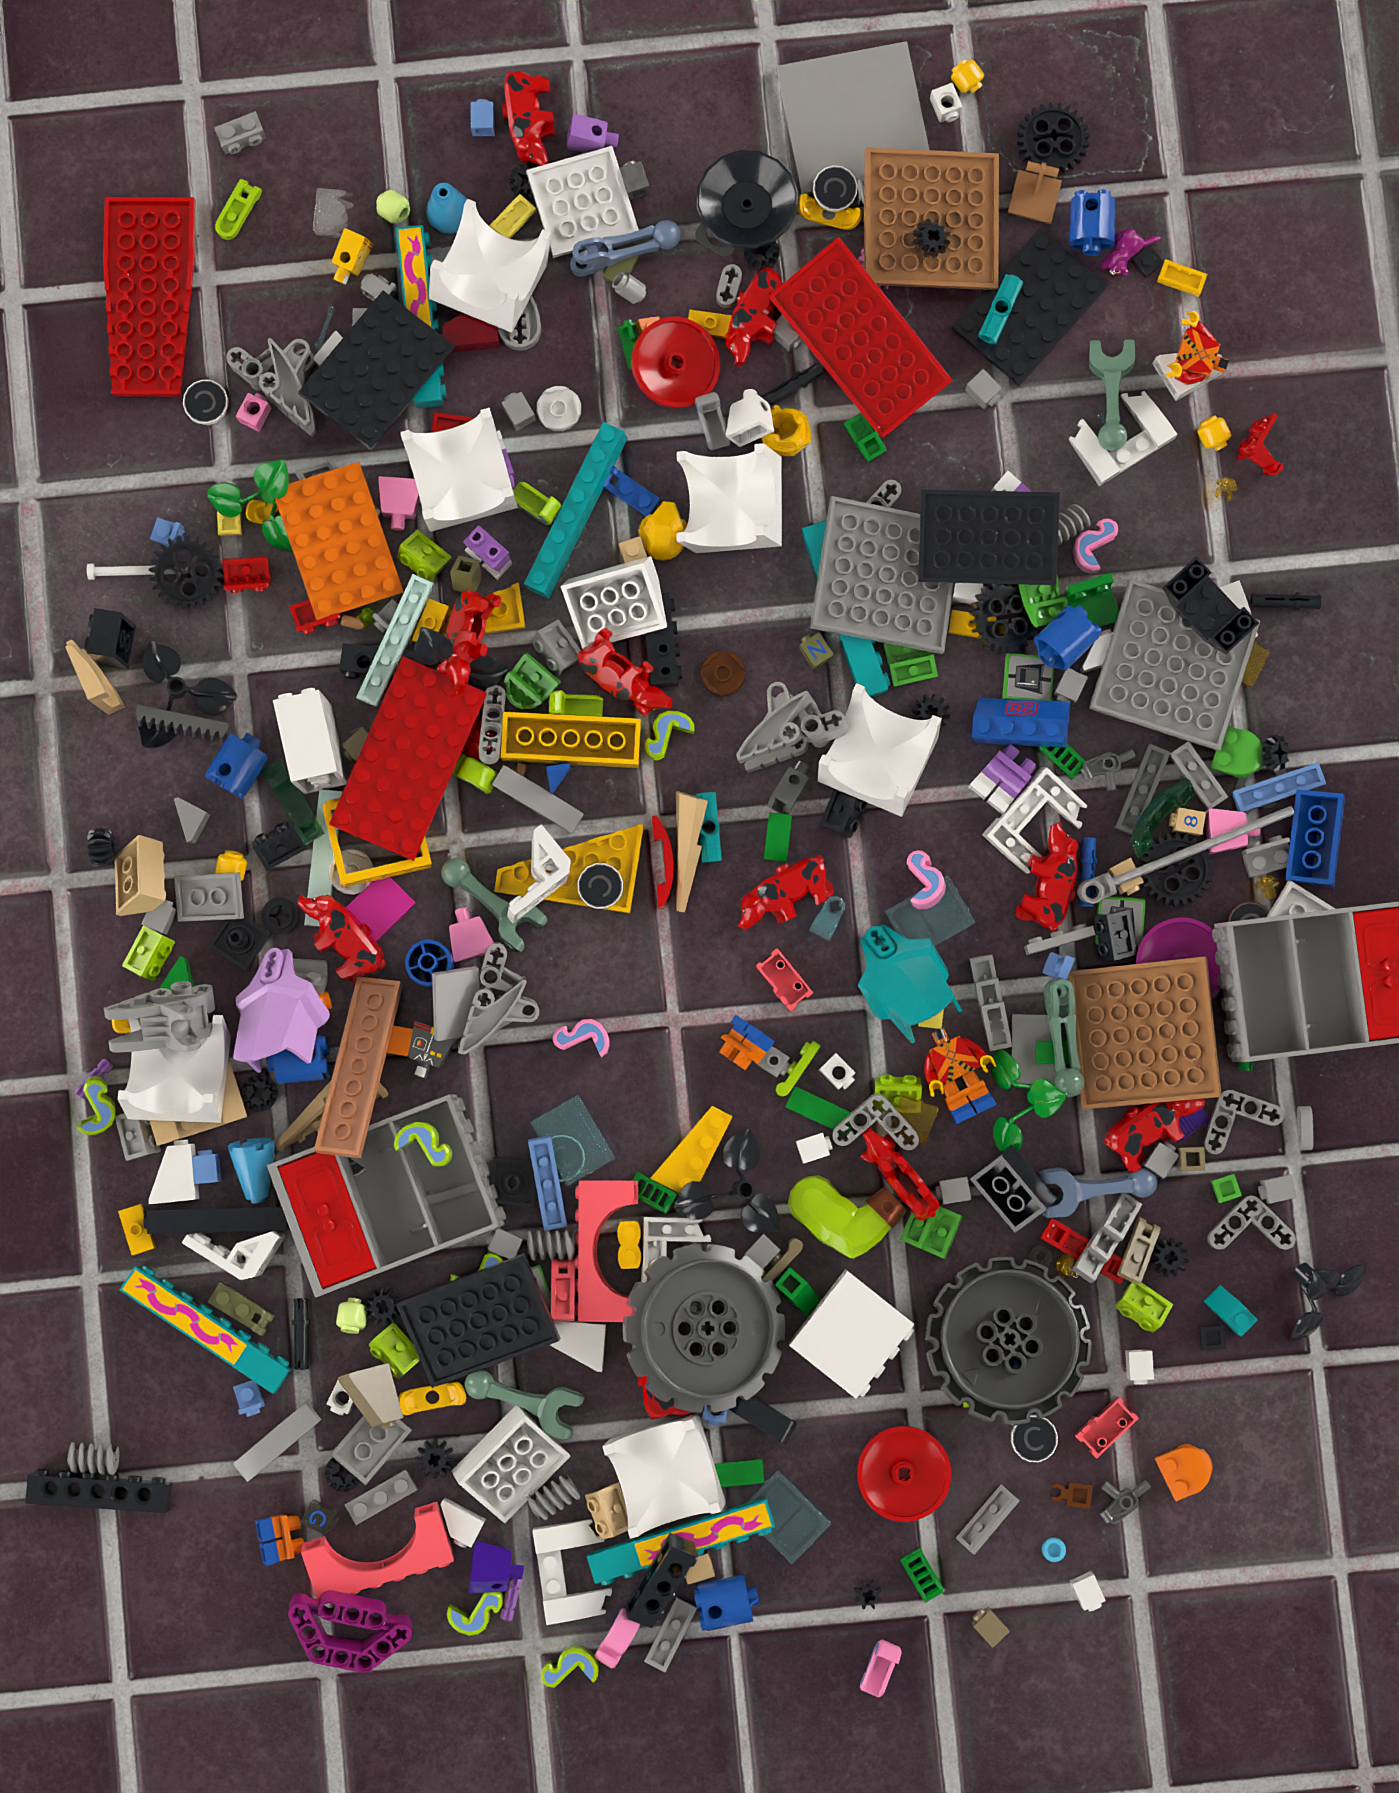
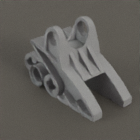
M269 338V348L256 358H253L240 347L231 348L226 358L233 371L248 382L253 389L262 390L273 406H276L279 411L313 437L316 434V425L311 404L298 394V391L307 382V378L315 364L313 360L314 355L310 351L308 343L303 339H295L282 351ZM298 344H303L306 349H301L295 354L293 352L294 347ZM271 355V357L260 363V361ZM310 355L311 361L307 365H305L308 356ZM235 359H242L243 364H241L239 361L235 362Z
M774 682L767 689L768 713L764 720L756 726L743 742L736 756L740 764L745 762L746 771L751 773L762 769L763 766L768 767L776 764L778 761L782 762L791 759L793 755L796 757L804 754L808 750L809 743L819 748L826 746L830 740L847 734L850 728L849 722L844 714L837 710L821 714L808 691L793 697L785 684ZM776 687H782L784 692L778 694L776 698L772 697V691ZM799 741L803 742V744H800L801 748L797 749L795 746H792L798 743Z
M499 942L491 943L486 949L480 970V980L484 986H479V990L473 997L472 1004L474 1005L470 1008L467 1018L469 1021L466 1022L463 1032L464 1036L461 1037L458 1046V1053L465 1055L475 1049L490 1035L512 1021L533 1022L539 1016V1008L535 1000L521 996L527 983L525 976L521 977L504 967L507 951L506 947ZM496 947H499L500 952L503 953L496 960V964H501L500 968L494 964L487 963V961L492 963L493 954L490 951L495 950ZM493 970L497 973V976L494 980L488 981L484 978L485 972ZM502 973L511 977L515 982L510 984L502 979ZM491 988L499 989L503 992L494 998ZM482 993H487L489 1000L485 999L486 1002H481L480 997L479 1000L477 998L479 995L483 996ZM527 1005L535 1008L534 1012L530 1015H525L522 1012L523 1008Z
M179 981L171 985V990L167 988L156 989L105 1007V1018L108 1020L140 1018L142 1028L139 1031L109 1040L110 1051L134 1052L166 1047L172 1050L189 1052L199 1049L201 1047L200 1040L210 1037L208 1013L215 1010L213 987L208 984L192 987L188 981Z

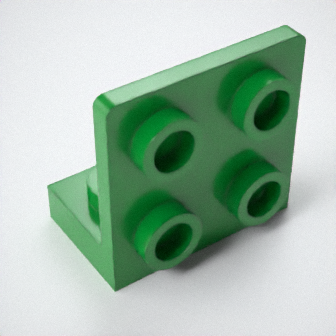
M1108 573L1067 586L1064 591L1068 599V605L1074 608L1081 606L1088 614L1086 617L1099 627L1116 623L1119 613L1111 588L1114 582L1112 574Z

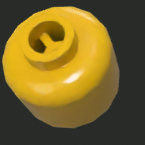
M965 58L952 69L951 80L960 92L966 93L970 90L971 93H974L982 86L980 81L983 79L984 73L974 60L967 61Z
M1214 415L1199 423L1200 427L1197 433L1205 448H1214L1217 451L1228 445L1226 441L1231 437V432L1223 418H1217Z
M226 850L224 854L218 856L215 874L240 872L242 881L246 871L247 860L243 858V854L240 852Z

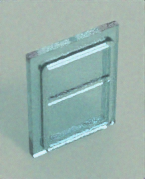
M949 876L943 878L946 884L945 894L933 907L917 909L912 906L910 900L916 895L914 894L885 911L896 933L908 939L930 938L934 946L976 922Z
M579 1095L563 1102V1104L530 1122L538 1137L551 1135L556 1167L567 1186L588 1174H592L593 1171L615 1159Z
M777 1470L746 1503L767 1497L775 1527L771 1528V1533L763 1536L793 1564L813 1545V1542L831 1525V1522Z

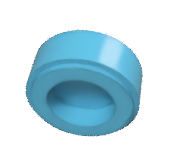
M1050 1537L1043 1542L1042 1553L1047 1560L1058 1562L1064 1558L1066 1547L1059 1538Z

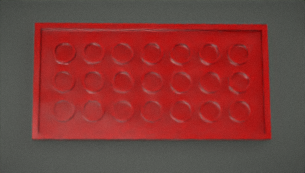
M840 237L835 239L768 296L881 438H884L953 381Z
M402 656L329 825L415 861L487 696V692L468 684L465 685L463 690L456 691L453 681L445 674Z

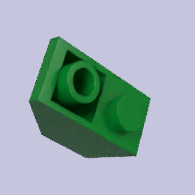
M790 1267L786 1268L773 1283L778 1293L805 1317L821 1300L812 1287Z

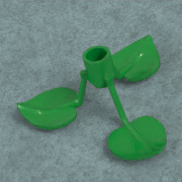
M284 459L262 463L255 469L254 479L257 486L261 489L246 498H241V491L236 485L227 482L215 484L208 489L207 494L210 502L221 515L226 517L238 516L242 512L241 503H245L258 496H262L264 502L273 504L270 513L271 520H267L262 524L263 534L266 540L274 547L285 551H293L281 516L279 515L275 518L277 509L275 498L280 499L284 497L289 488L288 470Z
M999 1049L995 1052L993 1058L996 1067L992 1064V1076L995 1083L1005 1090L1010 1089L1012 1085L1018 1088L1029 1089L1027 1099L1032 1105L1011 1117L1009 1121L1005 1117H999L993 1127V1137L1000 1152L1011 1144L1019 1151L1022 1146L1023 1137L1020 1128L1013 1124L1014 1121L1032 1109L1042 1118L1052 1116L1061 1107L1067 1094L1044 1078L1037 1079L1030 1085L1018 1083L1016 1080L1021 1076L1019 1065L1011 1055Z

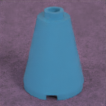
M448 183L437 184L426 207V215L430 225L444 234L458 232L467 198Z
M271 1138L247 1139V1142L242 1143V1145H240V1141L230 1143L228 1150L245 1198L251 1200V1203L264 1202L270 1193L271 1176L267 1165L273 1163L275 1140L271 1141Z

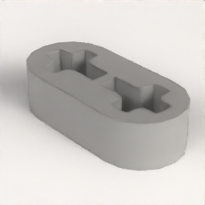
M727 265L722 271L716 293L717 304L722 308H730L736 302L742 280V272L737 265ZM734 271L737 277H734L732 284H729V277L726 274ZM726 289H730L729 296L731 298H728L727 302H725L720 295H725Z
M1298 1106L1297 1143L1299 1150L1313 1149V1114L1311 1106Z

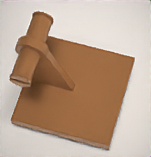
M1028 161L1026 171L1036 172L1039 175L1018 170L1008 214L1051 224L1062 180L1043 175L1057 178L1059 168L1047 166L1044 162L1039 164Z

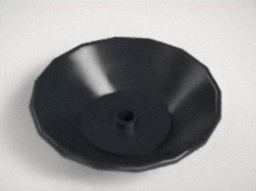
M738 150L721 156L705 170L697 186L696 207L702 224L717 240L734 248L755 249L775 242L790 228L798 211V190L792 174L778 159L761 151ZM750 203L751 206L749 208H745L743 204Z

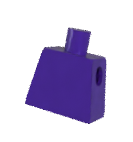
M475 1541L468 1593L504 1592L507 1590L509 1578L523 1579L524 1565L510 1564L511 1551L508 1549Z

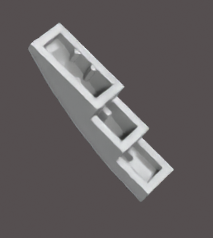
M504 765L492 784L495 788L572 834L584 815L579 810L555 795H551L550 792Z
M988 954L969 958L989 1051L1013 1047L1005 1005L1002 1001L999 980L996 976L993 955Z
M1121 1193L1096 1229L1072 1270L1089 1283H1093L1103 1265L1110 1259L1118 1243L1123 1240L1142 1204L1129 1194Z
M308 1402L304 1403L234 1462L233 1465L248 1482L321 1421V1418Z

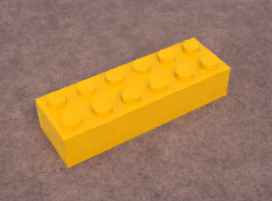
M503 712L501 759L508 762L569 763L570 765L639 768L641 719Z

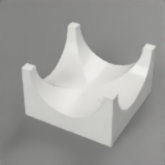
M467 199L464 204L457 235L443 263L434 259L431 264L429 299L513 332L547 267L551 232L542 229L537 239L527 242L506 238L491 229L480 217L476 208V202Z
M490 408L480 410L481 412L476 418L452 429L434 433H413L410 430L400 432L417 485L423 518L430 532L518 508Z
M755 444V451L733 457H707L691 454L686 451L677 452V461L682 466L686 475L690 496L688 524L684 532L677 533L678 543L695 553L782 546L780 455L765 444Z
M856 683L845 715L849 722V731L844 736L836 738L828 753L822 755L819 761L818 782L902 817L938 740L942 718L933 715L928 720H914L895 714L876 703L867 694L865 686Z
M213 1015V1021L209 1023L210 1037L201 1039V1047L197 1050L182 1052L165 1047L132 1052L130 1075L125 1091L119 1090L118 1101L127 1119L221 1123L231 1040L223 1015ZM140 1018L128 1019L131 1032L142 1029Z
M699 1413L611 1438L602 1446L604 1454L609 1457L615 1468L622 1488L628 1515L627 1530L630 1539L638 1537L650 1529L681 1518L702 1513L714 1514L721 1512L726 1503Z

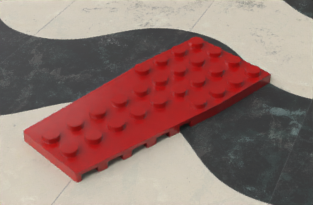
M105 197L103 268L107 298L106 312L108 314L107 332L109 334L108 350L111 363V393L113 396L179 397L181 395L195 261L196 200L194 197Z

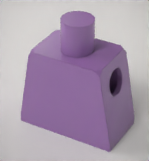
M573 113L568 128L565 150L588 153L602 149L604 145L617 148L619 134L607 132L608 123L606 121Z

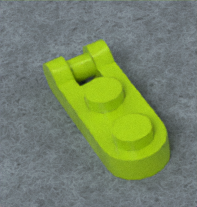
M243 179L239 180L215 224V229L222 239L231 240L236 237L255 202L260 198L261 188L257 186L252 187ZM242 194H248L247 199L241 197Z
M812 1041L811 1044L806 1042L799 1052L803 1055L798 1063L793 1061L787 1070L789 1077L785 1082L777 1085L776 1093L779 1096L784 1097L789 1094L821 1045L815 1041Z

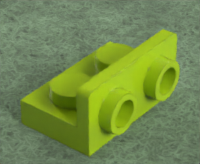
M418 529L400 545L397 553V558L403 565L408 566L419 577L430 582H434L436 575L452 559L447 552Z
M143 925L122 966L154 982L161 972V968L168 955L171 953L175 941Z
M888 1074L875 1077V1094L884 1095L898 1112H921V1078L913 1075L893 1077ZM874 1100V1109L879 1108L884 1112L891 1111L890 1108L887 1111L884 1110L882 1100Z
M1130 1282L1122 1298L1114 1307L1123 1316L1137 1322L1142 1329L1153 1333L1162 1326L1173 1304L1142 1282L1138 1285Z
M395 1323L390 1324L368 1344L372 1355L377 1359H381L384 1364L389 1363L392 1377H396L398 1380L420 1361L414 1345Z

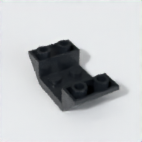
M1196 556L1162 588L1174 610L1206 643L1226 655L1259 622L1245 607L1239 609L1209 577L1212 572Z

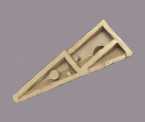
M676 791V910L685 912L702 846L697 845L708 801Z
M331 1081L275 1142V1147L278 1151L284 1152L285 1147L296 1141L301 1143L305 1140V1136L315 1131L319 1132ZM380 1082L375 1099L380 1096L385 1098L389 1095Z

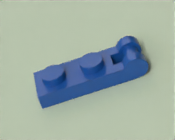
M612 466L610 474L603 485L604 489L646 517L648 514H651L660 502V498L619 471L615 466ZM613 476L618 479L615 486L610 483Z

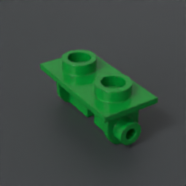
M626 320L623 322L624 325L617 327L628 369L630 370L632 369V351L639 332L636 322L633 323L632 320Z

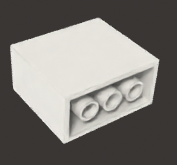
M315 688L304 689L301 691V694L293 696L292 693L279 695V699L273 700L291 782L304 794L317 792L320 789L325 790L346 785L348 776L332 705Z
M845 1269L788 1343L790 1347L857 1399L859 1395L863 1397L871 1387L869 1384L873 1377L878 1378L885 1369L883 1365L888 1358L892 1360L900 1350L898 1348L899 1343L902 1340L907 1341L913 1334L914 1329L912 1327L914 1323Z

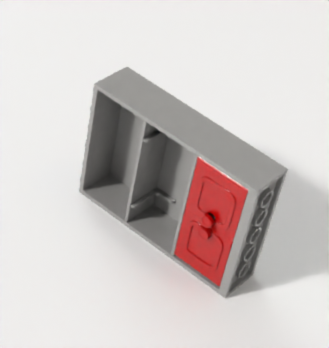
M1399 902L1214 924L1215 929L1212 930L1214 942H1217L1218 950L1215 953L1217 965L1220 966L1221 974L1218 976V983L1220 988L1223 989L1224 997L1221 999L1222 1010L1226 1013L1227 1020L1224 1022L1225 1033L1229 1036L1227 1053L1232 1062H1251L1399 1043Z
M449 1094L369 1125L361 1158L349 1157L365 1168L359 1175L354 1176L348 1157L316 1153L314 1151L315 1147L267 1165L315 1298L505 1225L503 1221L506 1219L505 1212L502 1206L498 1207L495 1198L498 1197L494 1184L489 1185L486 1179L487 1176H490V1172L486 1163H482L479 1157L482 1151L478 1141H473L471 1133L474 1130L470 1120H466L463 1111L466 1109L461 1097L458 1098L457 1095ZM414 1122L429 1123L438 1132L439 1147L445 1143L450 1146L452 1159L445 1166H433L417 1140L396 1151L394 1141L397 1133L406 1125ZM474 1177L476 1178L480 1190L429 1205L426 1198L428 1196L427 1191L436 1189L437 1193L451 1189L450 1184L457 1182L459 1187L475 1182Z

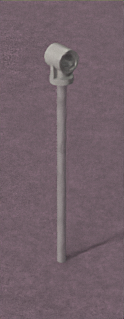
M1289 806L1112 878L1107 872L1090 880H1084L1078 886V896L1084 902L1098 903L1104 898L1117 894L1116 886L1294 815V810L1292 806ZM1090 885H1093L1096 890L1092 898L1086 895V889Z

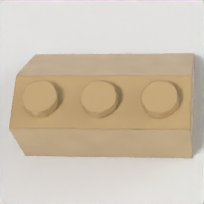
M138 835L116 855V915L124 916L150 912L165 901V872L163 865L165 855L163 852V842Z

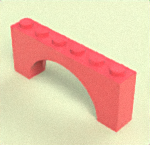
M582 1180L579 1181V1185H576L575 1189L576 1199H579V1208L575 1211V1220L579 1222V1232L575 1234V1244L578 1246V1255L575 1257V1268L578 1269V1279L575 1280V1292L578 1293V1302L575 1303V1316H578V1322H623L624 1316L632 1314V1308L627 1306L629 1296L618 1292L605 1279L598 1263L597 1244L602 1227L614 1212L627 1205L638 1204V1181Z
M438 1501L415 1508L416 1528L412 1538L402 1550L384 1560L358 1562L347 1559L338 1554L329 1545L325 1536L302 1543L301 1554L316 1598L320 1600L321 1595L328 1590L355 1595L369 1587L372 1589L378 1588L385 1582L392 1580L397 1582L411 1574L419 1575L437 1566L439 1568L448 1566L454 1561V1549Z

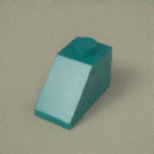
M1221 1285L1204 1300L1207 1306L1238 1336H1242L1258 1321L1241 1302Z

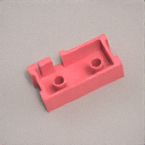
M777 948L771 953V957L763 963H758L756 968L773 987L775 995L791 1012L797 1007V1003L805 997H810L813 991ZM782 963L783 967L779 968L777 964ZM795 984H800L801 988L796 989Z
M1118 1396L1097 1416L1093 1415L1073 1434L1080 1442L1083 1441L1090 1448L1089 1452L1096 1459L1139 1419L1132 1411H1128ZM1123 1419V1424L1120 1425L1119 1421ZM1100 1439H1103L1102 1444H1099Z

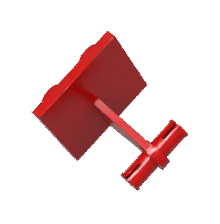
M1275 413L1264 416L1262 419L1255 420L1248 430L1250 434L1247 440L1244 439L1239 445V454L1236 457L1239 461L1245 458L1250 459L1263 468L1262 472L1265 476L1277 475L1284 467L1283 463L1280 464V462L1275 461L1263 444L1265 437L1278 417Z

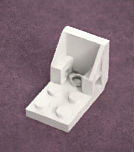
M542 824L534 830L532 837L531 875L537 882L527 889L528 893L523 898L519 895L509 903L510 907L508 908L507 918L512 924L567 882L571 860Z
M272 1231L236 1243L232 1251L222 1245L216 1246L211 1244L210 1241L212 1239L203 1233L186 1235L182 1243L235 1277L243 1280L263 1274L286 1235L280 1231ZM243 1255L245 1256L246 1261L242 1260Z

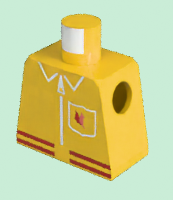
M344 228L332 259V263L338 267L333 280L346 285L350 273L355 276L360 274L373 247V244L366 237Z

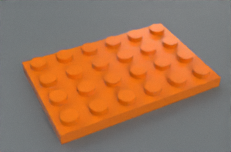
M360 462L290 483L286 495L280 499L275 498L316 620L403 593Z

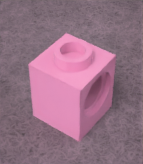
M248 393L236 414V418L240 423L260 432L272 408L267 402L268 399L258 393L255 396ZM255 406L260 407L257 414H250L251 408Z

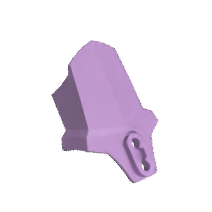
M272 948L267 951L250 985L236 996V1006L241 1013L233 1058L237 1061L247 1062L257 1073L261 1072L262 1058L281 1052L284 1049L291 1051L307 1064L311 1063L317 1029L327 1022L330 1013L320 1000L313 984L296 976L292 952L289 949L280 950Z

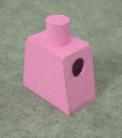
M379 476L381 512L384 517L391 518L392 530L403 531L405 519H416L420 504L415 479Z
M1208 809L1205 811L1207 839L1247 824L1245 812ZM1260 828L1207 849L1210 852L1208 855L1245 847L1248 845L1249 836L1260 835Z
M468 907L455 910L458 923L450 925L449 931L454 963L459 964L485 955L487 947L494 943L480 916L471 918ZM497 947L495 950H491L490 953L498 951Z

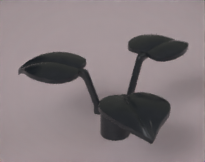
M420 628L414 648L415 656L419 662L426 665H434L438 662L440 665V663L444 662V659L450 658L453 655V644L446 636L429 628ZM481 656L470 663L471 673L468 684L478 689L490 688L503 679L507 673V666L492 656Z
M149 641L143 656V669L146 676L153 682L158 683L165 678L168 680L167 689L170 696L166 711L171 710L174 699L184 697L186 692L198 697V708L208 715L222 713L237 699L234 689L217 678H204L200 680L197 685L198 692H195L190 687H186L185 681L182 678L170 677L177 674L180 670L181 659L178 653L168 646ZM144 722L141 727L138 726L141 744L145 748H157L166 745L176 735L172 727L169 732H166L165 726L157 730L156 724H153L150 729L147 728V722Z
M750 1129L739 1131L726 1142L722 1151L724 1164L728 1167H736L735 1171L740 1180L733 1183L731 1191L709 1195V1188L706 1184L692 1181L684 1185L680 1190L674 1208L685 1218L693 1220L704 1219L714 1210L711 1199L733 1195L737 1199H746L748 1204L741 1211V1221L746 1229L755 1233L778 1232L779 1216L774 1202L765 1194L758 1193L754 1195V1185L747 1181L740 1169L748 1171L757 1166L760 1160V1149Z
M1306 1262L1300 1264L1294 1270L1293 1276L1302 1284L1301 1289L1305 1292L1312 1311L1305 1313L1299 1319L1289 1340L1296 1341L1308 1337L1320 1326L1323 1315L1317 1312L1318 1309L1313 1300L1320 1299L1333 1287L1337 1288L1336 1294L1338 1296H1346L1352 1293L1363 1281L1367 1267L1365 1265L1352 1266L1340 1277L1336 1270H1314Z

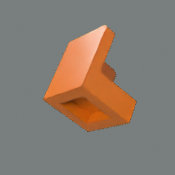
M393 1025L387 1053L408 1057L413 1029Z

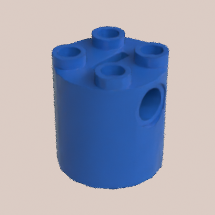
M1106 189L1098 190L1097 193H1088L1085 190L1075 191L1074 197L1070 202L1069 245L1071 248L1083 251V254L1087 256H1096L1101 251L1114 246L1116 199L1111 196V191Z
M1066 606L1034 638L1038 648V657L1047 666L1066 671L1102 633L1101 628L1086 617L1088 614L1081 606L1076 608Z
M246 732L244 737L240 739L229 733L204 777L243 799L269 759V756L258 749L262 741Z
M430 939L414 944L407 952L405 959L406 971L410 978L419 985L433 989L432 973L454 970L456 968L451 951L440 942ZM434 963L433 966L425 969V966Z
M321 1034L316 1035L312 1055L314 1058L311 1060V1063L307 1064L291 1051L284 1049L281 1052L266 1057L267 1070L275 1071L278 1084L320 1081L331 1078L330 1064H327L326 1056L330 1055L329 1041L326 1042V1037Z
M744 1574L703 1582L694 1586L697 1609H699L702 1631H712L753 1622L751 1607L758 1606L760 1603L756 1586L747 1588Z

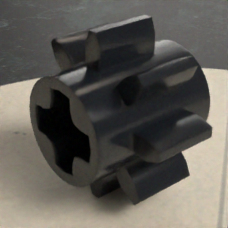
M861 1580L862 1586L854 1588V1591L859 1593V1596L855 1597L854 1600L855 1602L862 1601L863 1610L866 1608V1605H871L874 1610V1603L876 1601L882 1602V1598L877 1595L882 1589L881 1587L875 1589L874 1580L870 1584H865V1581ZM870 1589L873 1597H868L866 1600L863 1592L867 1593Z

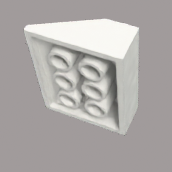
M651 556L574 577L561 585L582 649L594 642L596 634L603 628H607L613 633L609 640L610 642H615L667 627L659 579Z
M515 1405L451 1472L459 1485L502 1522L506 1523L527 1501V1496L531 1497L569 1459L570 1454L551 1435L546 1434L541 1425L522 1407Z

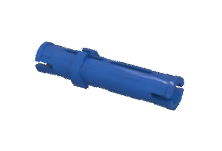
M1081 838L1082 853L1081 858H1079V863H1081L1080 883L1084 880L1095 878V864H1097V859H1095L1096 838ZM1093 885L1086 889V895L1089 898L1094 896ZM1080 899L1079 907H1094V903L1084 902Z

